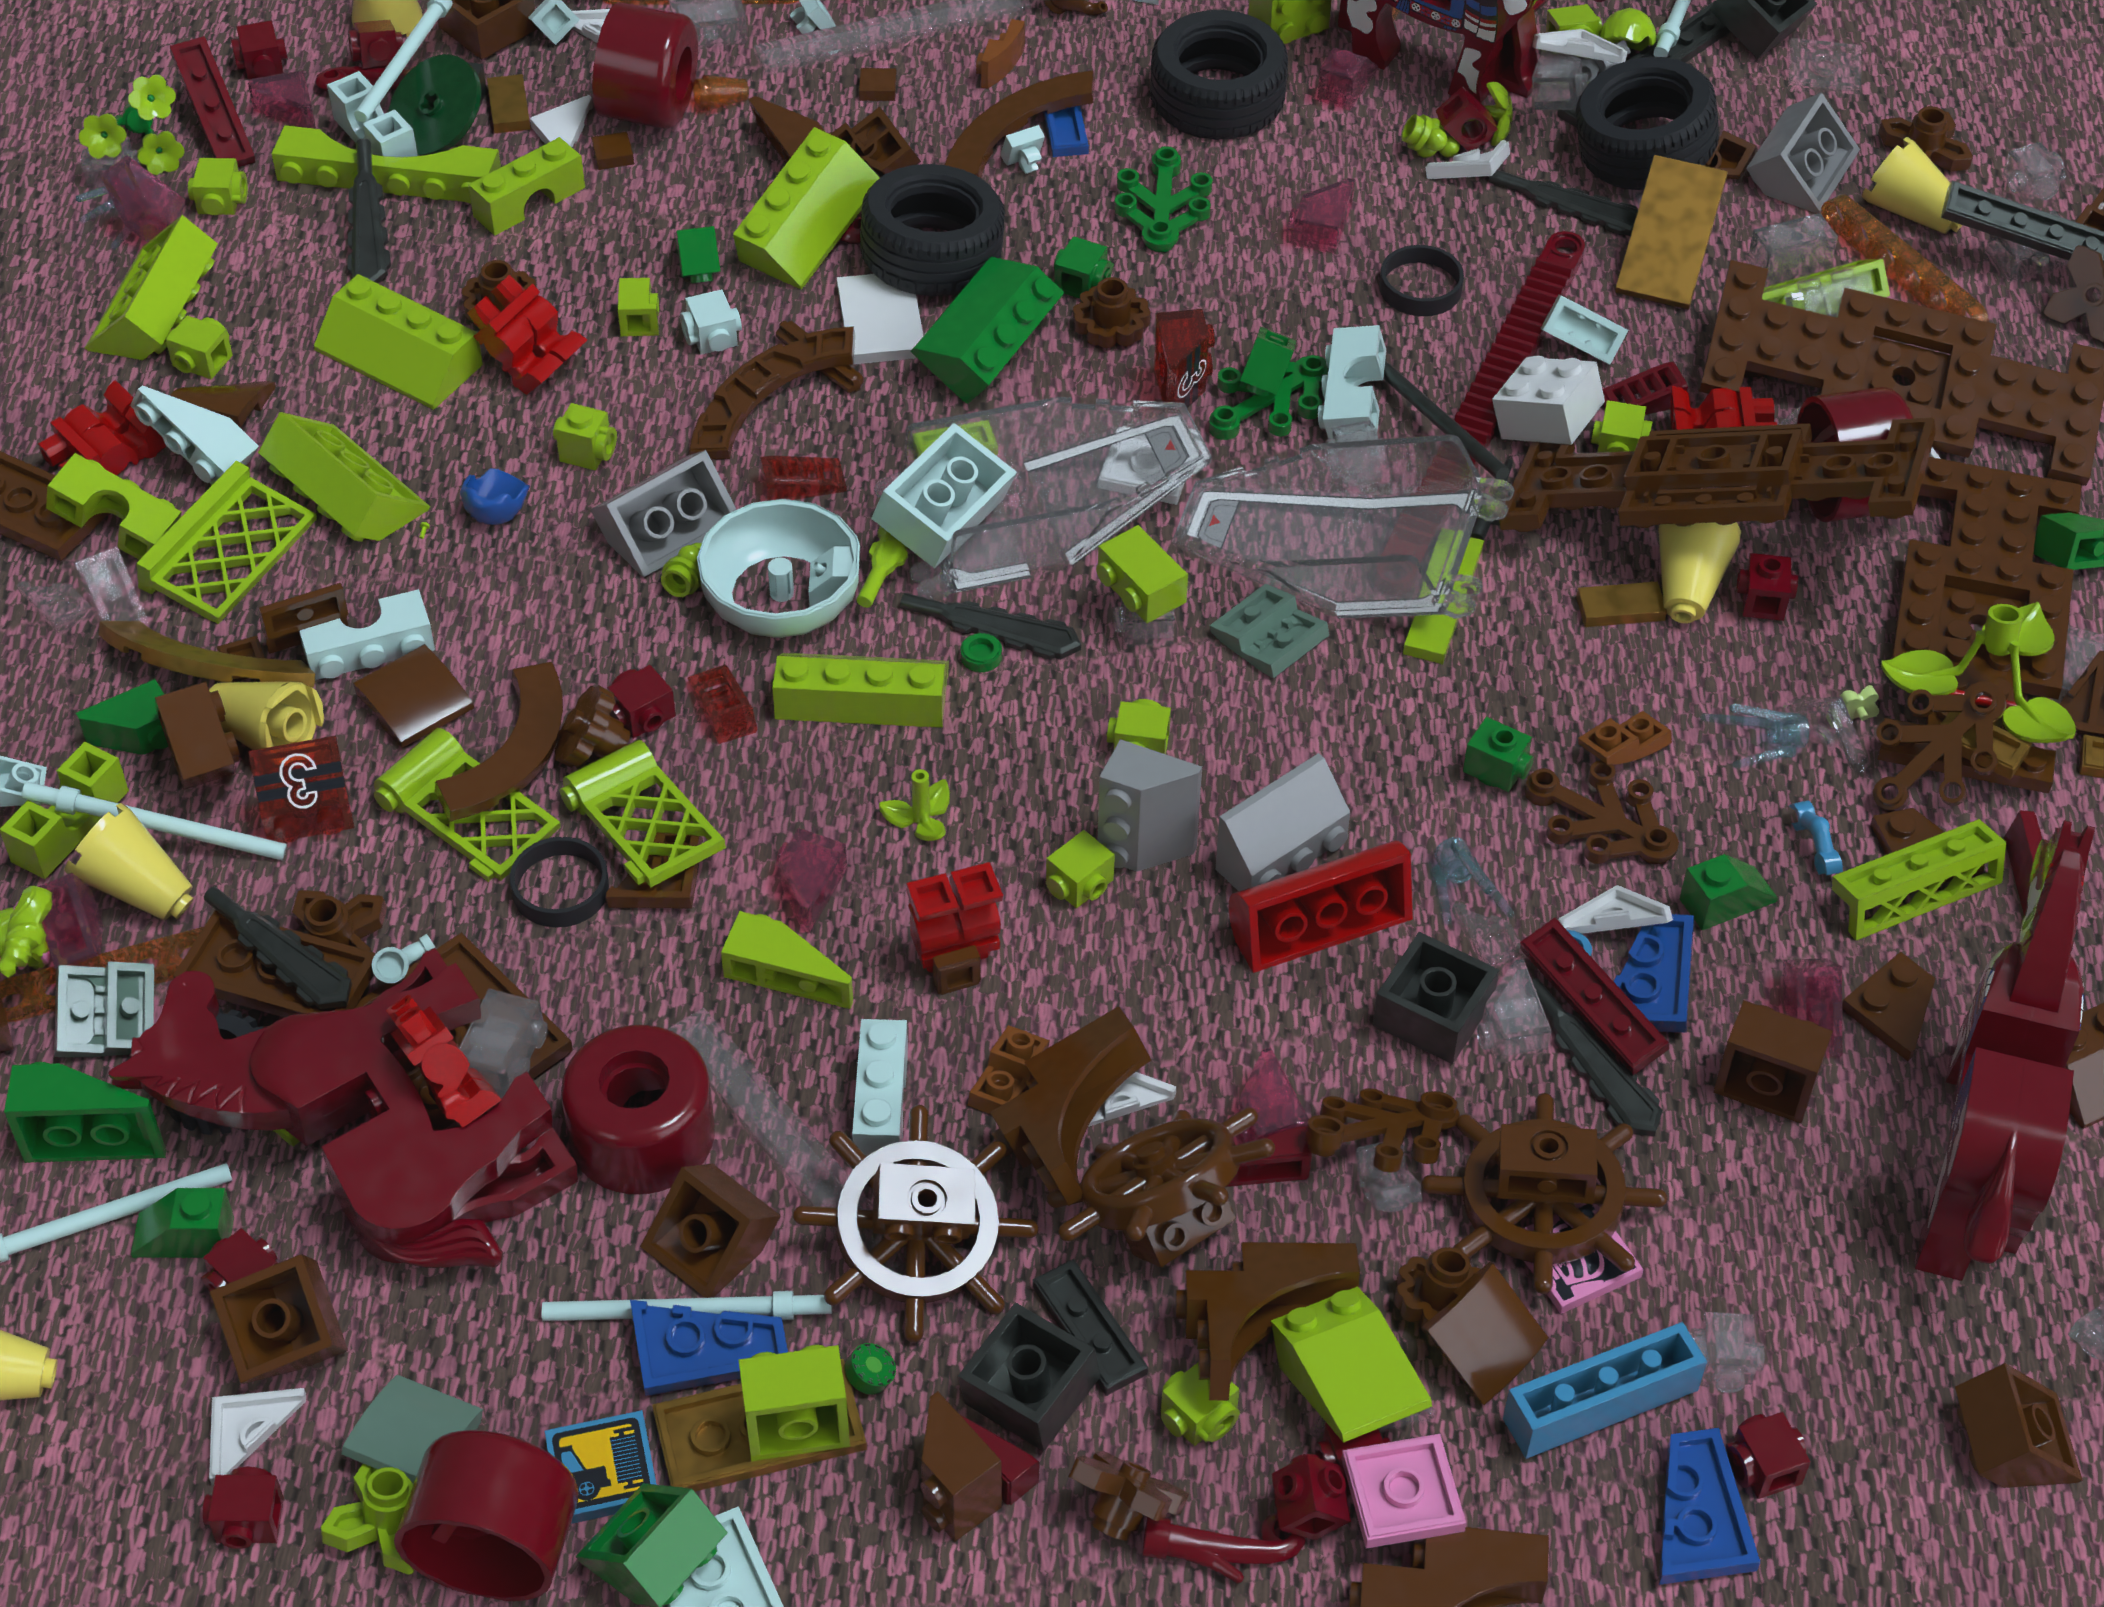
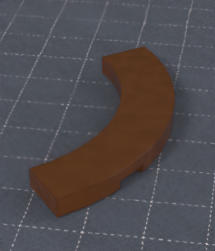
M1093 70L1071 73L1038 82L992 105L980 114L958 137L948 154L945 165L963 169L981 178L985 165L993 154L992 148L1001 138L1005 139L1006 135L1013 134L1028 123V118L1043 111L1050 114L1062 109L1094 103L1095 77Z
M854 326L831 328L805 334V339L785 346L782 343L777 344L743 364L714 392V399L706 411L700 414L691 438L690 455L706 450L710 459H730L736 435L751 411L770 393L805 374L835 366L854 365Z
M552 662L512 670L511 680L519 701V717L514 730L503 746L490 758L470 770L435 782V793L449 822L478 814L498 805L500 799L511 794L513 791L518 792L526 787L548 762L559 737L563 713L562 689Z

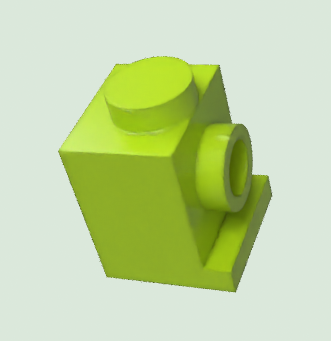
M619 278L618 317L621 336H658L659 295L658 293H651L650 278Z

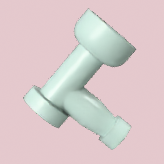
M425 934L419 938L420 941L412 943L401 950L395 947L383 948L373 958V973L382 982H399L407 975L409 965L420 959L423 953L436 947L430 937Z

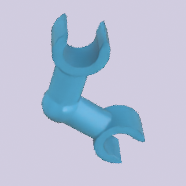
M1810 801L1790 804L1789 806L1795 810L1798 816V822L1792 823L1796 831L1808 829L1813 836L1816 849L1814 864L1818 874L1826 873V875L1843 872L1841 857L1833 848L1828 820L1816 815Z

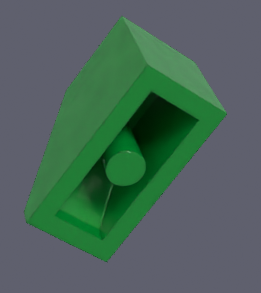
M715 227L677 230L674 238L681 277H690L691 284L712 282V274H719L721 272Z
M1260 326L1240 381L1247 383L1245 388L1264 397H1267L1269 392L1277 395L1293 355L1296 340Z
M2070 512L2041 515L2036 529L2033 554L2062 568L2078 570L2104 567V519Z
M154 679L76 712L85 742L93 746L141 755L168 747L156 712L155 697L164 695L157 681Z
M1723 854L1686 869L1679 899L1690 915H1694L1695 922L1703 931L1776 903L1778 897L1755 866Z
M176 1188L138 1214L131 1250L132 1258H203L218 1241L229 1238L232 1234L234 1215L225 1188Z

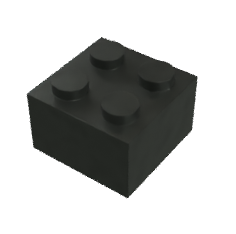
M1716 0L1709 10L1743 43L1746 49L1759 59L1794 32L1817 6V3L1814 0Z
M1418 932L1377 992L1372 1025L1453 1064L1494 1002L1499 969L1426 934Z
M1016 1302L958 1375L965 1405L1042 1451L1046 1450L1100 1378L1094 1347Z

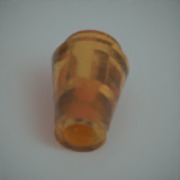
M703 75L701 79H695L693 83L695 104L697 108H706L707 111L746 101L749 97L748 83L746 79Z

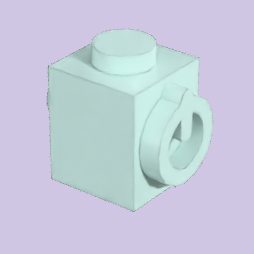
M722 289L685 298L687 311L680 313V320L688 345L697 344L701 354L723 351L727 348L738 346L737 331L742 330L740 315L737 308H730Z

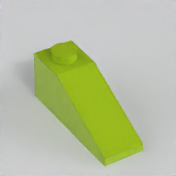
M739 911L721 951L723 975L725 978L851 1009L853 1005V987L850 975L782 921L774 920L763 914L754 915Z

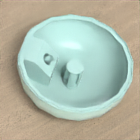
M789 499L751 503L723 516L705 534L697 556L701 587L705 598L722 619L750 634L774 638L804 635L830 623L853 600L859 583L860 543L857 535L840 516L815 503ZM781 557L799 558L810 562L809 608L775 614L746 609L734 603L732 591L736 580L749 566L764 559L775 558L768 564L770 596L775 601L785 602L794 595L792 563L788 559Z

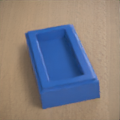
M1080 105L1050 114L1043 111L1053 157L1089 154V145Z

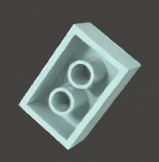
M953 423L883 491L871 519L935 569L1004 500L1017 472L957 424Z

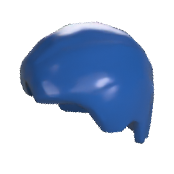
M490 468L480 478H475V475H468L460 490V496L465 510L476 521L487 525H500L512 520L521 510L530 485L509 473Z

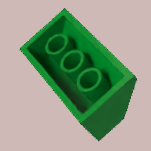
M990 257L910 352L963 402L968 404L990 385L1065 292L1038 266Z

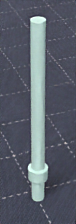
M452 0L428 1L427 11L354 112V116L359 122L364 123L368 121L438 19L445 17L453 5Z
M1691 0L1675 1L1667 22L1662 24L1658 31V43L1654 49L1655 57L1666 58L1670 48L1676 45L1681 33L1679 27Z
M26 781L22 790L23 799L55 806V810L58 812L74 815L77 811L98 817H103L107 812H110L115 817L118 815L116 805L119 803L82 795L79 789L63 785L60 789ZM127 806L144 827L281 861H283L287 844Z
M225 1163L5 1237L0 1233V1263L10 1260L9 1255L143 1211L176 1188H212L233 1181L228 1164Z
M773 1291V1296L635 1299L647 1301L648 1306L673 1308V1305L689 1306L692 1308V1311L721 1314L723 1311L765 1316L773 1315V1317H782V1320H794V1315L832 1314V1305L825 1302L824 1295H794L793 1291ZM630 1300L542 1302V1321L633 1319Z

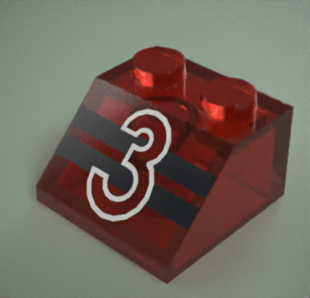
M1203 309L1156 313L1154 372L1166 420L1180 416L1206 391L1207 376H1212L1213 374L1212 356L1208 352V348L1214 347L1215 344L1214 329L1212 324H1206Z
M336 735L248 751L261 820L268 840L290 843L298 838L320 834L334 835L342 830L355 828L349 788Z

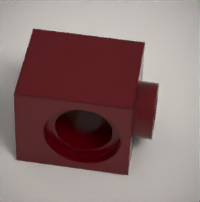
M1463 86L1435 110L1442 127L1467 151L1485 145L1492 138L1493 133L1498 130L1490 111ZM1475 119L1472 123L1463 125L1466 121Z

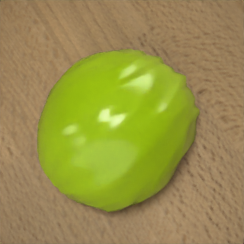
M1634 8L1617 10L1610 15L1603 24L1600 34L1601 38L1611 43L1625 40L1628 48L1642 51L1649 45L1653 46L1657 40L1655 27L1650 17Z

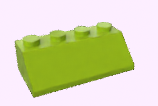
M814 127L733 233L739 261L778 280L802 289L860 213L865 194L880 177L846 141Z
M183 215L177 218L141 248L87 342L85 349L91 352L144 360L153 352L157 354L162 353L167 347L165 339L168 337L171 328H175L187 313L183 308L185 303L190 302L201 287L197 281L213 266L215 260L211 256L218 243Z
M357 274L333 295L314 344L315 351L433 410L483 365L480 344L473 337L477 333L476 331L360 274Z
M279 412L258 451L270 463L269 469L272 472L289 479L294 484L293 490L313 500L318 504L317 511L329 519L336 520L342 525L341 531L346 536L362 542L364 538L380 541L424 514L431 507L334 424Z
M782 653L776 659L772 687L775 719L943 728L949 661Z

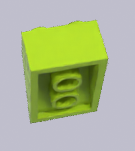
M1358 1286L1350 1290L1339 1291L1332 1297L1306 1307L1293 1309L1288 1314L1271 1320L1279 1367L1343 1442L1432 1407L1431 1397L1381 1311Z

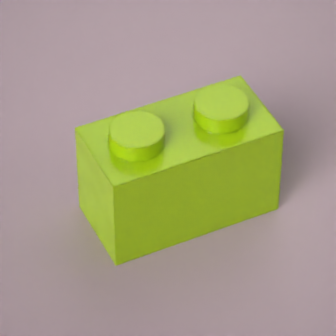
M1139 525L1098 546L1096 572L1100 581L1106 587H1111L1122 598L1126 608L1131 612H1136L1146 623L1187 602L1188 573Z

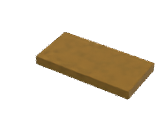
M1654 155L1615 293L1689 310L1728 171Z
M841 1359L847 1399L850 1447L751 1461L741 1383L652 1404L670 1485L692 1488L696 1492L867 1450V1442L851 1384L845 1374L844 1359Z

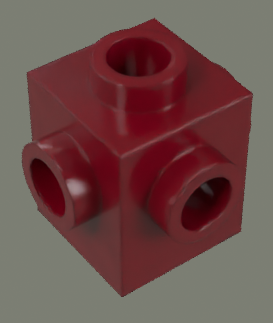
M1750 553L1747 568L1739 569L1736 593L1743 594V617L1784 621L1789 599H1795L1798 587V575L1791 574V557Z
M1303 1454L1294 1457L1290 1464L1271 1474L1280 1530L1317 1540L1351 1522L1346 1494V1481L1341 1465L1320 1459L1315 1454Z

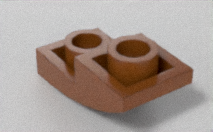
M1011 19L1007 32H1001L999 40L989 39L984 53L979 52L976 61V74H981V88L988 89L1003 79L1017 64L1025 49V21Z
M1643 710L1622 724H1618L1609 718L1578 738L1579 745L1606 764H1622L1635 761L1653 754L1672 743L1671 730Z
M1008 1025L990 1051L987 1068L969 1092L968 1106L991 1114L990 1112L1027 1091L1028 1086L1025 1082L1033 1077L1024 1062L1049 1048L1050 1040Z

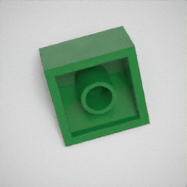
M643 1483L575 1557L582 1565L635 1604L662 1607L671 1603L680 1595L684 1588V1581L696 1568L702 1567L714 1557L717 1552L716 1546L728 1532L692 1488Z

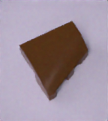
M260 381L229 385L181 387L173 391L170 396L229 417L241 428L253 409L261 411L275 390L276 385L273 381Z

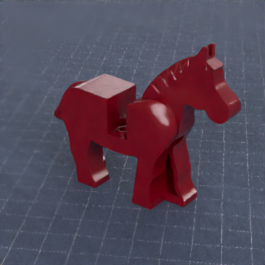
M436 948L423 953L420 962L406 979L385 990L369 1005L347 1010L290 1015L268 1027L233 1039H223L220 1035L216 1020L219 1012V1002L211 977L200 971L183 972L169 984L164 1006L157 1022L144 1031L140 1037L132 1038L131 1058L109 1071V1076L113 1079L112 1085L122 1089H144L158 1101L187 1115L218 1125L239 1129L268 1131L285 1129L305 1146L316 1142L368 1113L369 1121L321 1147L329 1184L358 1240L371 1255L386 1262L406 1263L425 1268L455 1266L497 1267L502 1262L503 1251L485 1223L515 1217L578 1182L577 1164L552 1126L551 1107L527 1071L514 1078L502 1100L482 1117L472 1121L464 1128L459 1126L445 1130H433L430 1118L416 1087L398 1062L405 1056V1053L391 1035L398 1027L386 1010L404 996L410 994L422 1011L430 1006L449 1031L481 1019L478 995L457 963L455 962L447 966ZM538 1138L537 1142L529 1150L517 1155L521 1149Z

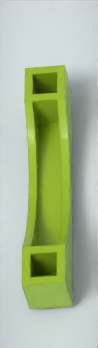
M284 125L272 151L277 181L347 189L354 186V179L358 174L357 150L336 142L320 129ZM465 145L425 156L387 157L372 154V174L376 178L377 183L382 185L383 193L399 196L426 197L434 200L461 201L471 204L468 184L501 168L498 149Z

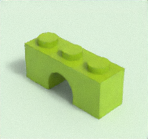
M558 137L468 184L473 217L495 236L525 220V204L536 191L540 190L555 204L585 188L581 155L563 139Z
M76 453L73 454L47 486L46 509L81 528L92 516L99 513H111L120 517L123 521L119 525L117 548L139 560L181 518L182 511L176 509L169 501L154 497L140 489L133 481L122 479L105 470L100 463L94 460H87Z
M84 742L56 770L60 780V788L63 785L79 789L82 795L118 803L129 792L119 758L87 742ZM27 800L0 828V834L11 863L46 879L102 817L77 811L74 815L56 811L55 806L51 805L46 809Z

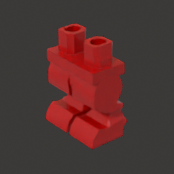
M508 275L491 290V293L505 307L503 310L499 311L489 298L485 296L467 313L480 329L473 337L480 345L484 343L489 354L503 363L502 370L511 375L513 386L527 395L542 384L588 339L575 331H571L567 335H560L556 331L558 311L548 300L538 295L540 291L533 283L524 289L511 275Z
M116 380L107 387L104 393L107 401V410L105 412L99 413L81 404L72 409L64 419L58 417L51 421L50 424L54 434L38 443L42 457L51 467L68 457L71 458L76 453L87 460H94L100 463L105 470L114 475L121 473L129 462L137 465L139 460L155 457L166 445L163 437L152 426L143 424L137 418L134 409L130 406L134 397ZM68 460L58 465L59 470L63 468Z
M1671 385V430L1777 425V422H1774L1773 398H1753L1751 387H1739V393L1728 388L1712 389L1698 408H1691L1689 393L1681 387Z
M990 862L952 871L949 880L946 873L906 883V891L910 900L908 905L911 914L910 935L923 969L926 968L927 971L933 972L934 956L969 946H976L980 960L988 958L990 951L1000 949L998 934H1000L1001 920L996 902L1003 900V893Z
M408 994L386 1010L398 1027L391 1035L413 1066L417 1065L420 1068L421 1074L427 1083L430 1096L447 1119L455 1120L464 1128L502 1100L480 1072L475 1068H469L470 1063L453 1041L454 1037L430 1006L422 1011L411 995Z

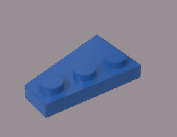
M1672 914L1673 920L1668 923L1641 927L1628 952L1629 958L1620 976L1617 975L1614 979V983L1658 1031L1687 1033L1694 915Z
M630 1300L645 1396L741 1379L738 1359L751 1358L753 1355L761 1352H772L775 1354L788 1352L782 1317L731 1311L715 1314L692 1311V1308L689 1306L673 1305V1308L648 1306L647 1301Z
M1719 1428L1671 1434L1667 1451L1659 1585L1757 1571L1760 1559Z

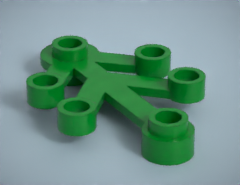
M1169 146L1159 148L1152 156V172L1158 176L1156 195L1139 183V173L1136 170L1125 168L1117 173V188L1125 193H1120L1115 197L1114 211L1117 215L1126 217L1142 230L1143 242L1150 250L1155 252H1166L1172 249L1178 242L1179 232L1198 221L1207 220L1210 217L1211 211L1210 201L1204 198L1212 192L1213 179L1207 173L1200 172L1192 175L1190 186L1171 196L1172 178L1181 171V157L1176 149ZM1137 200L1155 213L1154 220L1137 209ZM1189 203L1187 212L1169 221V214Z
M1309 355L1300 358L1296 362H1289L1284 375L1287 377L1282 380L1277 395L1270 392L1267 397L1256 394L1235 407L1226 405L1217 407L1209 417L1210 434L1220 440L1233 439L1240 432L1241 421L1274 403V412L1269 415L1268 430L1275 436L1288 435L1292 428V416L1289 413L1291 392L1300 387H1304V394L1298 399L1297 412L1299 416L1304 419L1317 418L1319 405L1322 404V400L1318 396L1319 388L1322 387V376L1327 375L1329 370L1326 359L1316 355ZM1226 367L1218 372L1217 386L1220 391L1224 393H1234L1236 391L1250 392L1245 388L1247 383L1240 381L1241 373L1239 370Z

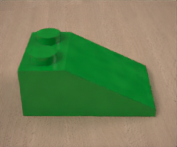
M34 1062L25 1065H12L4 1113L25 1163L166 1158L167 1150L149 1099L60 1063Z

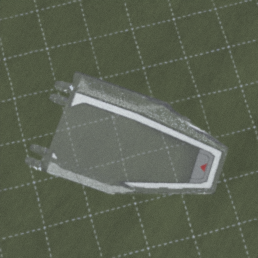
M1055 397L910 424L906 428L904 471L955 423L1017 472L1004 500L978 526L959 529L953 533L951 553L935 569L925 561L913 564L909 572L912 580L920 583L918 588H916L918 595L932 600L943 599L952 593L1029 579L1073 567L1097 549L1099 545L1109 540L1211 463L1212 456L1185 403L1133 400V406L1110 405V399H1096L1095 404L1072 403V397ZM902 472L891 474L889 477L885 476L880 481H877L878 483L875 484L876 487L874 489L879 499L883 491Z
M1455 435L1311 444L1299 448V455L1280 460L1277 455L1264 459L1265 466L1245 472L1243 467H1239L1195 481L1172 539V544L1181 550L1261 586L1268 584L1292 594L1297 602L1330 617L1340 619L1446 615L1456 619L1463 616H1471L1474 613L1477 604L1470 595L1477 596L1483 587L1482 581H1480V578H1476V576L1467 574L1465 576L1463 574L1457 575L1476 518L1478 516L1486 521H1495V519L1499 521V519L1503 520V518H1506L1508 505H1505V501L1512 499L1515 490L1512 484L1504 481V479L1481 478L1462 441Z

